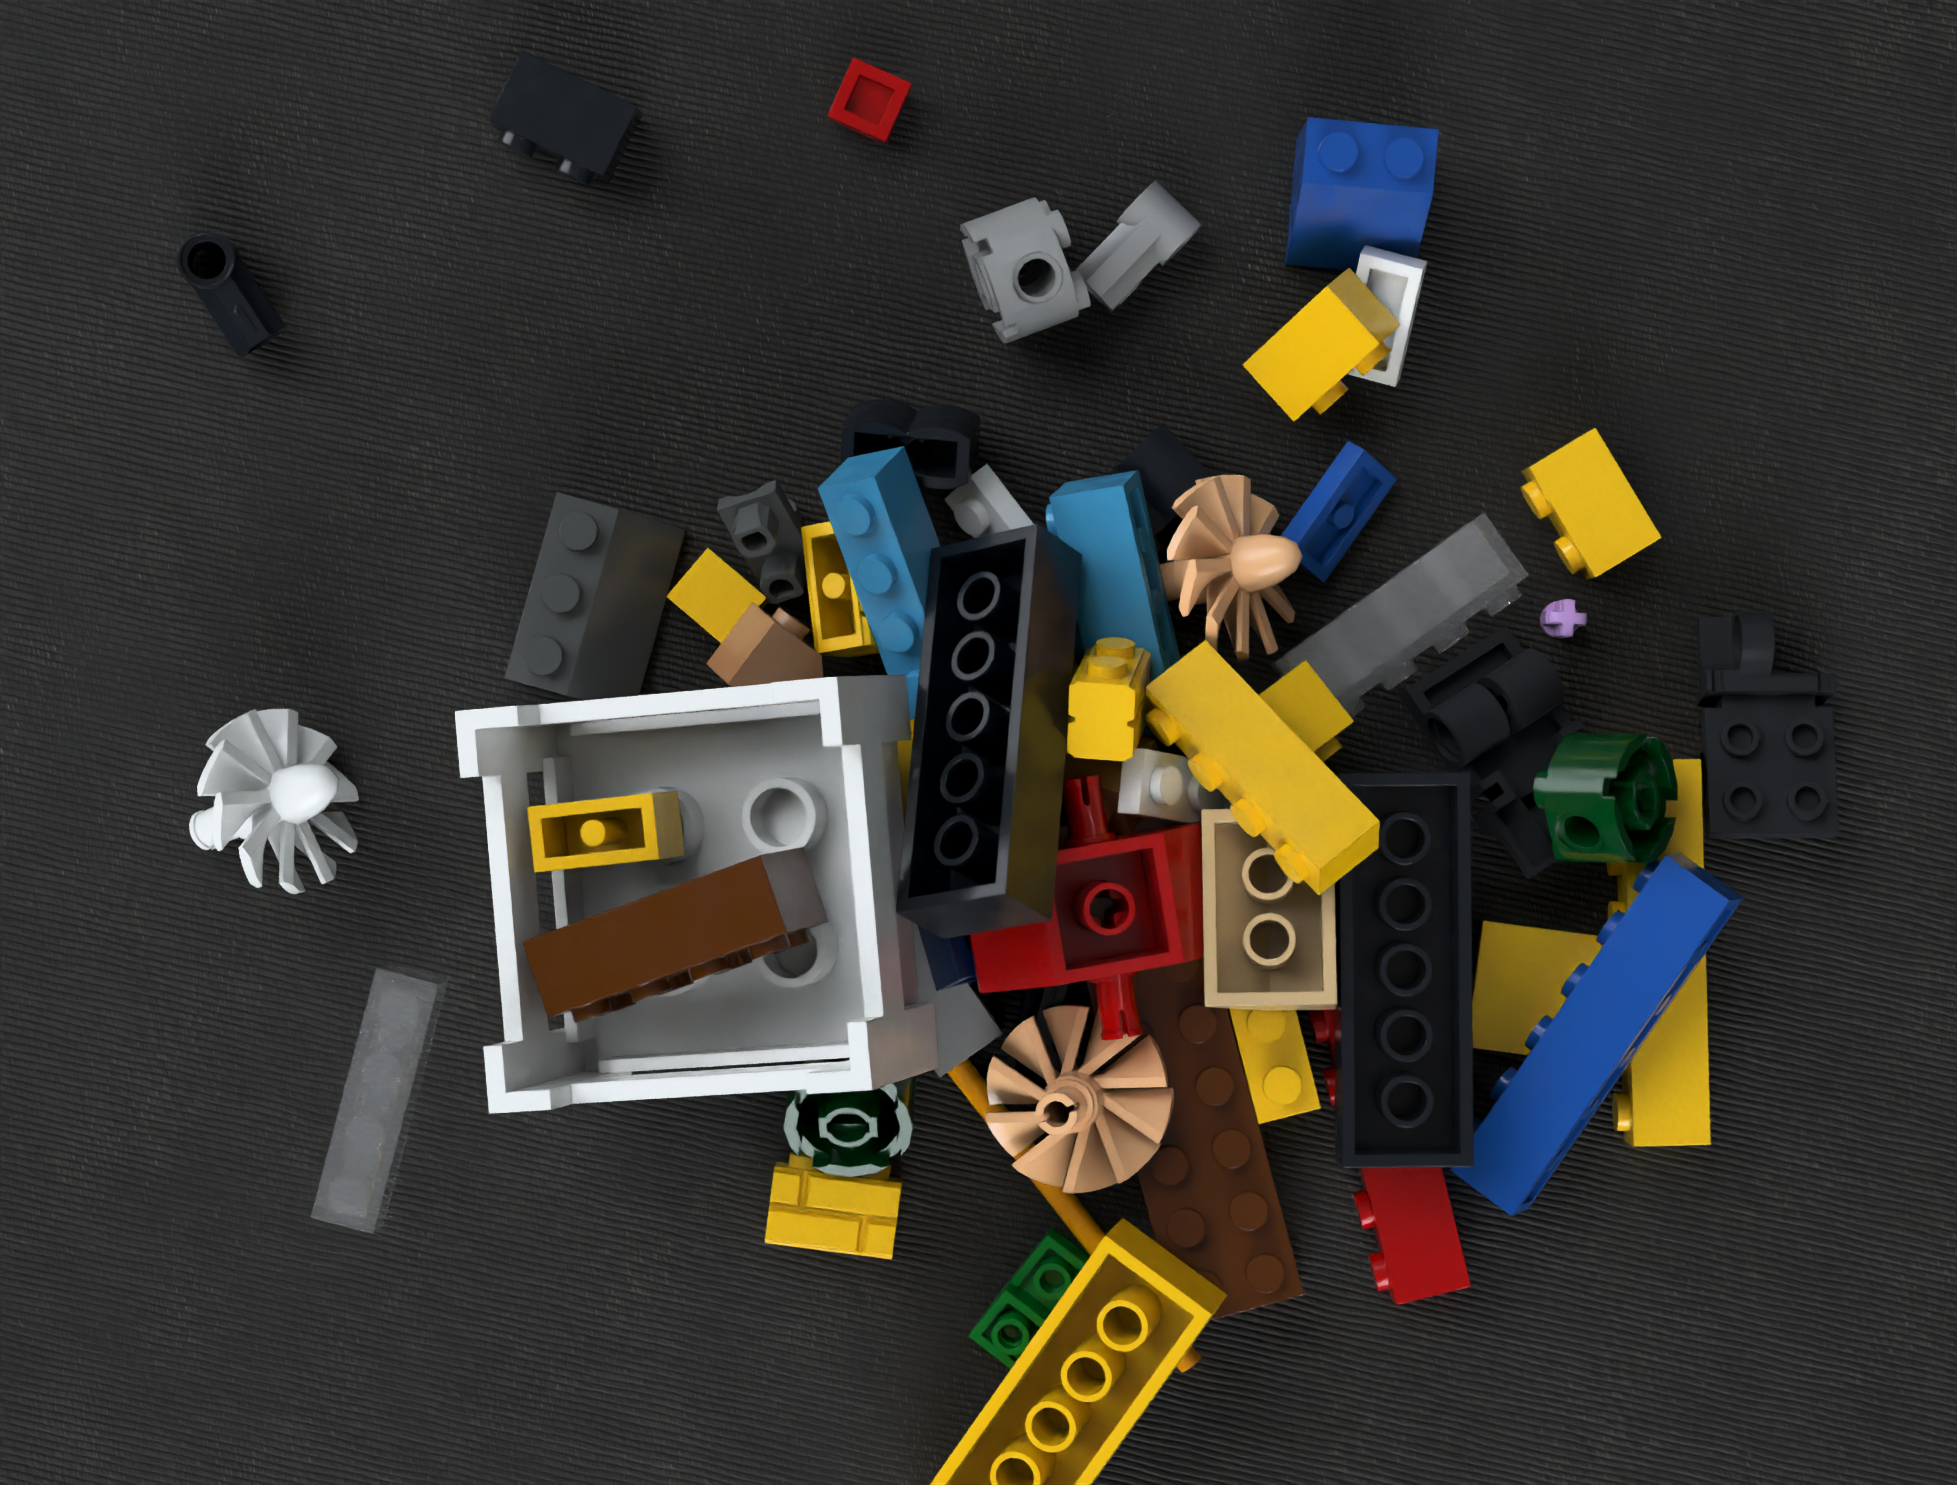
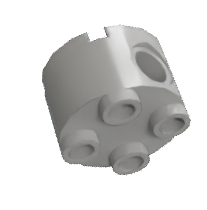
M1036 197L960 224V231H962L964 236H968V238L962 240L983 306L985 310L991 309L994 313L999 312L1002 320L992 323L1003 343L1015 341L1079 316V310L1091 306L1089 293L1078 270L1070 271L1062 249L1071 246L1070 236L1064 219L1058 209L1051 211L1045 200L1039 202ZM1032 260L1028 271L1018 277L1022 266Z

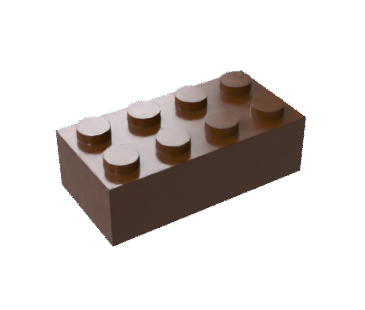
M800 847L756 856L531 938L522 943L548 1018L571 1012L574 1022L578 1023L633 1006L637 1001L694 984L696 980L752 963V959H758L773 953L777 954L809 943L812 939L808 929L829 921L804 848Z

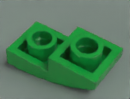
M1051 1227L970 1331L968 1337L1011 1369L1090 1257Z

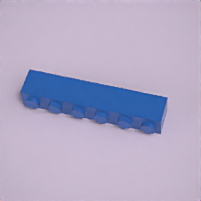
M1681 853L1665 855L1662 861L1657 858L1654 862L1647 863L1632 887L1639 893L1625 914L1617 910L1603 926L1596 939L1603 947L1590 966L1583 962L1572 972L1561 989L1560 993L1567 999L1554 1018L1549 1015L1544 1016L1534 1027L1525 1042V1046L1532 1051L1519 1070L1510 1067L1497 1081L1489 1096L1496 1103L1482 1122L1478 1118L1473 1120L1474 1167H1451L1450 1170L1510 1216L1530 1208L1744 898Z

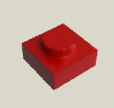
M853 57L827 115L828 120L887 145L912 89V83Z

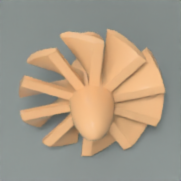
M1218 475L1195 480L1196 485L1176 499L1172 507L1183 520L1167 548V561H1174L1160 564L1167 600L1180 599L1179 610L1182 617L1188 616L1195 604L1207 603L1205 640L1216 651L1219 630L1224 619L1238 662L1249 660V625L1259 636L1267 655L1273 654L1278 650V646L1262 599L1269 603L1287 623L1294 621L1295 611L1278 584L1297 570L1303 557L1298 544L1287 537L1270 534L1279 518V514L1274 505L1251 494V479L1244 475Z
M1064 1004L1042 1011L1062 1063L1061 1073L1052 1065L1034 1015L1019 1024L1008 1035L1001 1047L1007 1054L1045 1079L1047 1083L1045 1089L1036 1085L995 1055L992 1057L988 1067L987 1094L990 1105L1037 1104L1036 1111L985 1112V1116L992 1134L1012 1157L1020 1153L1045 1132L1050 1134L1011 1165L1018 1172L1031 1179L1063 1187L1062 1192L1073 1194L1100 1190L1116 1183L1120 1184L1137 1173L1151 1160L1162 1145L1161 1140L1171 1118L1174 1104L1173 1087H1168L1167 1072L1161 1051L1150 1034L1103 1071L1098 1070L1100 1066L1140 1036L1128 1037V1034H1125L1122 1039L1102 1040L1099 1009H1097L1083 1064L1081 1067H1078L1076 1058L1090 1007Z

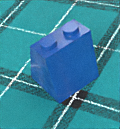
M1308 117L1296 139L1285 266L1345 271L1350 268L1353 272H1356L1360 253L1365 245L1417 258L1433 197L1439 129Z

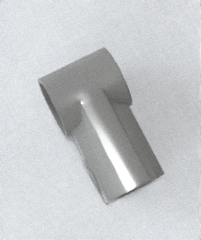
M1157 180L1149 185L1116 221L1119 225L1076 269L1080 272L1087 290L1111 312L1128 298L1159 263L1162 266L1165 265L1202 226Z

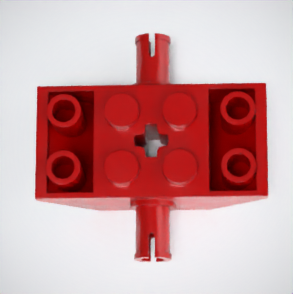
M1101 774L1080 776L1077 779H1064L1063 799L1070 838L1064 840L1065 845L1058 846L1052 921L970 934L969 936L979 993L1050 987L1087 980L1088 983H1094L1102 1027V1040L1122 1039L1125 1034H1128V1037L1143 1034L1132 976L1138 975V971L1185 963L1204 957L1201 821L1116 836L1115 831L1108 832L1100 784ZM1099 892L1102 896L1113 898L1114 909L1104 913L1105 923L1102 924L1098 917L1091 916L1090 904L1095 902L1096 894Z

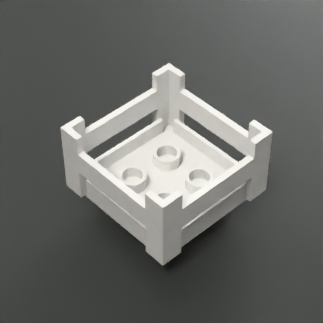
M906 674L837 676L772 682L771 684L455 711L460 778L482 776L505 1038V1042L483 1047L489 1114L553 1110L579 1103L807 1090V1094L866 1091L940 1068L934 1002L919 1003L912 921L896 913L904 833L897 741L912 740ZM543 771L546 805L678 791L685 856L551 871L556 929L756 856L800 847L804 848L829 922L808 929L812 941L777 954L773 953L758 959H752L753 962L745 966L696 980L694 984L637 1001L633 1006L604 1016H596L575 1023L572 1013H565V1027L549 1031L548 1016L522 943L541 935L536 875L534 873L527 807H530L527 773ZM850 1058V1060L842 1062L632 1075L633 1071Z

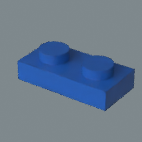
M1347 441L1281 535L1298 544L1303 556L1299 566L1323 583L1397 480L1394 475L1368 452L1350 441Z

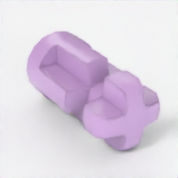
M1564 599L1554 601L1543 609L1540 616V624L1543 631L1552 638L1573 637V633L1578 627L1586 626L1587 613L1577 612L1575 608L1576 600Z

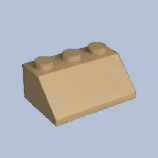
M1201 809L1205 1007L1252 1010L1336 1009L1335 883L1318 896L1304 880L1299 884L1292 881L1278 865L1274 857L1276 850L1261 834L1252 837L1246 833L1234 818L1231 809Z

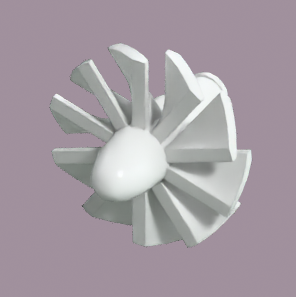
M254 709L231 720L217 730L205 744L214 752L201 774L197 785L198 796H215L214 807L205 811H198L191 817L189 830L193 841L203 850L217 849V851H221L229 841L239 837L245 839L238 848L239 855L249 883L256 888L262 887L263 853L267 839L280 863L279 884L285 891L290 894H298L305 891L294 865V846L305 853L311 860L321 884L333 880L336 875V862L321 851L311 827L325 833L349 853L355 852L358 840L342 811H322L333 802H355L359 800L357 788L340 771L327 762L337 749L336 744L330 737L298 725V712L291 709H267L261 711Z

